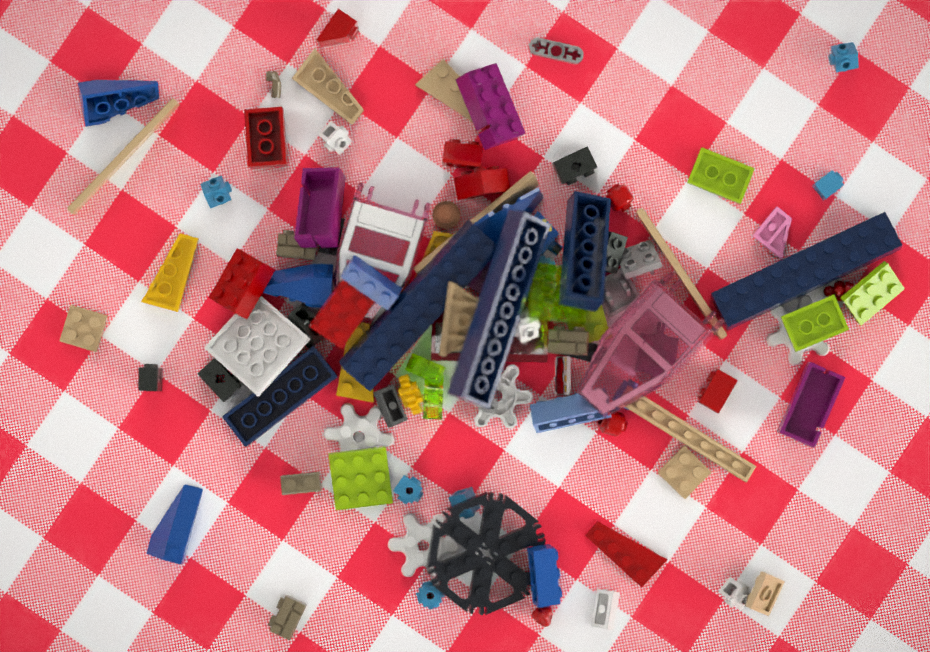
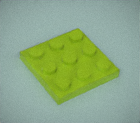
M386 446L328 453L336 510L393 504Z

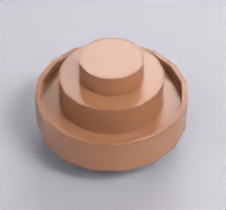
M442 201L433 209V221L442 229L453 228L460 220V210L455 203Z

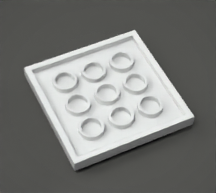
M260 296L247 320L234 314L204 349L259 397L311 339Z

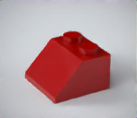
M338 8L316 39L318 45L322 48L348 43L350 39L354 40L359 33L358 22Z
M449 139V142L445 141L442 166L472 170L481 167L483 146L479 145L480 142L468 141V144L460 143L461 140Z

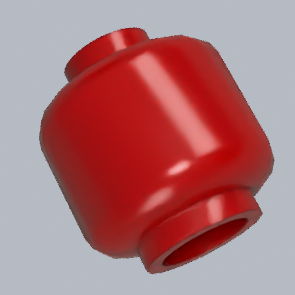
M617 183L606 191L607 195L605 198L611 199V208L614 211L621 210L624 212L632 207L631 202L634 200V196L626 185Z
M611 410L612 417L598 420V427H600L602 433L617 437L626 431L628 422L623 413Z

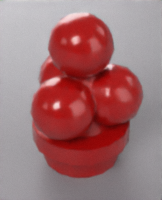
M839 280L834 283V287L826 286L823 293L827 297L835 295L836 300L842 302L841 297L854 287V283H849V281L844 283Z
M550 606L537 607L532 612V618L541 626L548 627L551 624L553 610Z

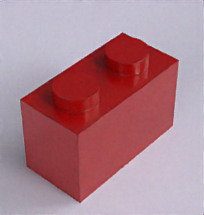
M716 369L715 372L711 371L706 379L708 381L705 388L702 387L698 392L697 397L699 399L697 402L719 414L738 380Z

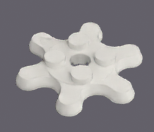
M808 295L801 296L796 310L812 304V298ZM783 306L771 310L772 316L779 321L780 327L778 331L768 334L766 342L771 347H776L780 344L786 345L789 348L788 361L791 365H799L802 362L803 353L809 349L815 351L819 356L828 354L829 346L824 341L795 352L780 318L793 311H788Z
M516 365L507 366L504 373L500 376L496 390L502 393V399L498 401L497 410L493 413H486L479 408V412L474 419L478 427H485L491 418L499 417L506 428L512 429L517 425V418L513 413L514 407L517 404H529L532 401L533 395L530 391L519 390L515 387V379L519 375V368ZM492 400V403H491V406H490L491 409H494V407H495V406L493 405V402H494L493 400Z
M349 403L343 404L340 409L344 418L343 424L340 427H327L323 432L325 439L337 441L340 444V452L379 446L390 447L395 441L391 433H383L378 429V421L383 416L378 406L372 407L367 415L360 416L356 414L353 405ZM356 431H361L364 434L362 442L354 440L353 435Z
M407 513L403 517V523L407 528L406 535L402 538L394 537L388 541L389 550L393 552L400 551L406 557V561L401 568V572L405 577L413 576L416 569L421 566L426 567L429 548L426 551H421L418 549V543L421 540H425L430 546L433 524L440 528L441 526L435 520L445 521L443 515L436 514L432 517L430 523L423 525L418 522L415 514ZM441 537L437 555L438 560L440 561L441 556L445 553H456L459 550V544L453 539L447 540ZM432 573L431 576L435 578L436 573Z

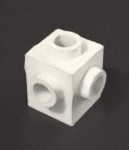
M332 121L318 134L325 141L323 145L331 153L336 151L339 155L352 142L347 136L349 132L342 125L338 127Z
M528 309L522 311L514 337L517 336L521 343L539 336V321L537 317L532 316Z
M729 577L718 591L725 597V603L732 608L736 606L740 610L745 606L747 597L750 594L747 591L749 586L741 580L739 582L735 581L732 577Z

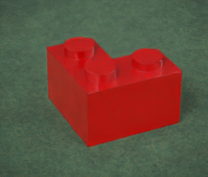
M499 166L488 167L487 170L485 167L475 168L473 173L472 171L461 172V176L454 178L457 200L501 194L510 188L507 168L499 169Z

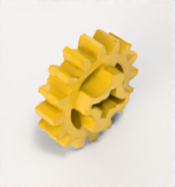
M408 374L400 376L399 382L401 387L398 388V392L404 407H409L413 415L423 412L421 406L423 395L417 381L412 382Z

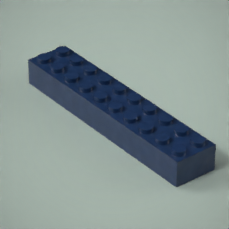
M508 211L447 393L448 395L470 404L490 409L551 226L550 224L526 212Z
M883 212L712 292L711 299L726 330L729 331L901 250L903 245L886 212Z
M468 219L402 291L388 311L385 310L339 360L341 367L367 390L371 391L445 311L448 281L465 289L493 258L497 244Z

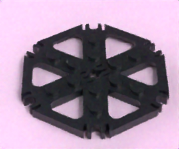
M486 491L445 508L451 515L442 511V514L446 517L445 521L435 520L441 526L440 528L433 524L426 568L428 569V574L436 573V576L430 581L436 589L468 613L469 610L470 614H473L474 608L479 607L478 613L480 615H487L525 599L526 597L521 592L530 595L526 590V587L531 585L530 571L524 572L505 556L529 546L545 545V534H536V530L542 527L541 524L537 523L539 521L506 494L503 496L502 493H499L496 500L493 499V492L488 493ZM482 505L483 513L478 535L465 525L459 516L465 510ZM506 509H512L525 520V526L500 536L503 513ZM445 535L466 549V551L439 561L437 558L440 539ZM479 547L486 551L490 549L489 554L493 557V559L487 556H484V558H482L484 554L479 549ZM472 571L468 598L462 599L448 588V582L453 578ZM493 572L514 589L511 596L497 602L489 600Z

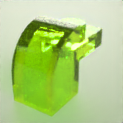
M411 353L404 370L439 385L446 367Z
M425 375L423 419L442 420L444 375Z

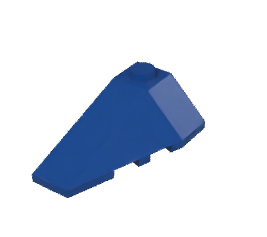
M91 80L78 83L79 99L85 127L105 124L114 116L119 114L122 116L127 114V110L134 107L140 108L159 99L157 81Z
M536 188L519 197L515 204L509 205L507 203L502 206L503 209L497 213L492 211L474 224L498 244L508 211H522L531 215L544 197L540 189Z
M309 264L276 270L263 293L275 297L284 296L292 302L297 300L304 302L305 306L321 308L333 291V264Z
M184 484L152 533L146 554L180 565L184 563L203 493L202 488Z

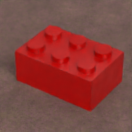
M284 108L244 109L248 167L250 169L288 166Z
M237 248L208 298L247 320L274 274L275 269Z
M341 279L308 326L342 349L375 301L344 279Z

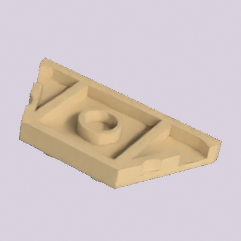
M448 281L439 355L442 357L463 348L479 300Z

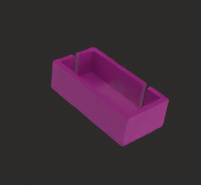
M497 63L466 72L455 79L476 131L490 125V128L478 134L484 150L511 142L526 134Z
M340 167L303 168L301 185L303 187H300L294 239L301 248H317L318 244L321 248L338 247L346 177Z
M807 362L777 433L815 448L822 433L817 431L816 428H824L846 377L830 370L826 371V368L815 363Z

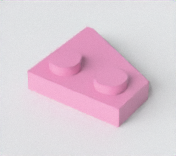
M776 206L752 237L779 259H782L792 218Z

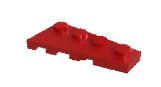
M598 521L585 534L592 543L641 588L668 560Z

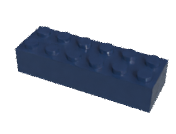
M574 191L567 200L559 295L560 305L596 312L603 304L611 206L610 198Z
M313 346L283 369L259 397L253 392L223 415L222 418L241 443L248 447L337 379L338 375L318 349Z

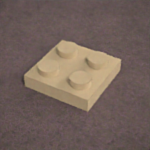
M70 305L60 342L97 352L108 316Z
M683 445L657 473L683 499H686L712 472Z
M761 571L755 579V585L747 597L745 606L769 616L785 581Z

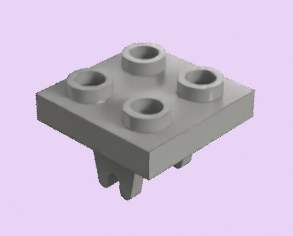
M651 240L625 248L620 262V267L626 280L632 278L633 282L637 281L636 276L647 272L654 275L655 269L663 267Z
M621 268L618 269L617 274L611 273L605 277L602 307L608 319L642 301L631 278L626 280Z

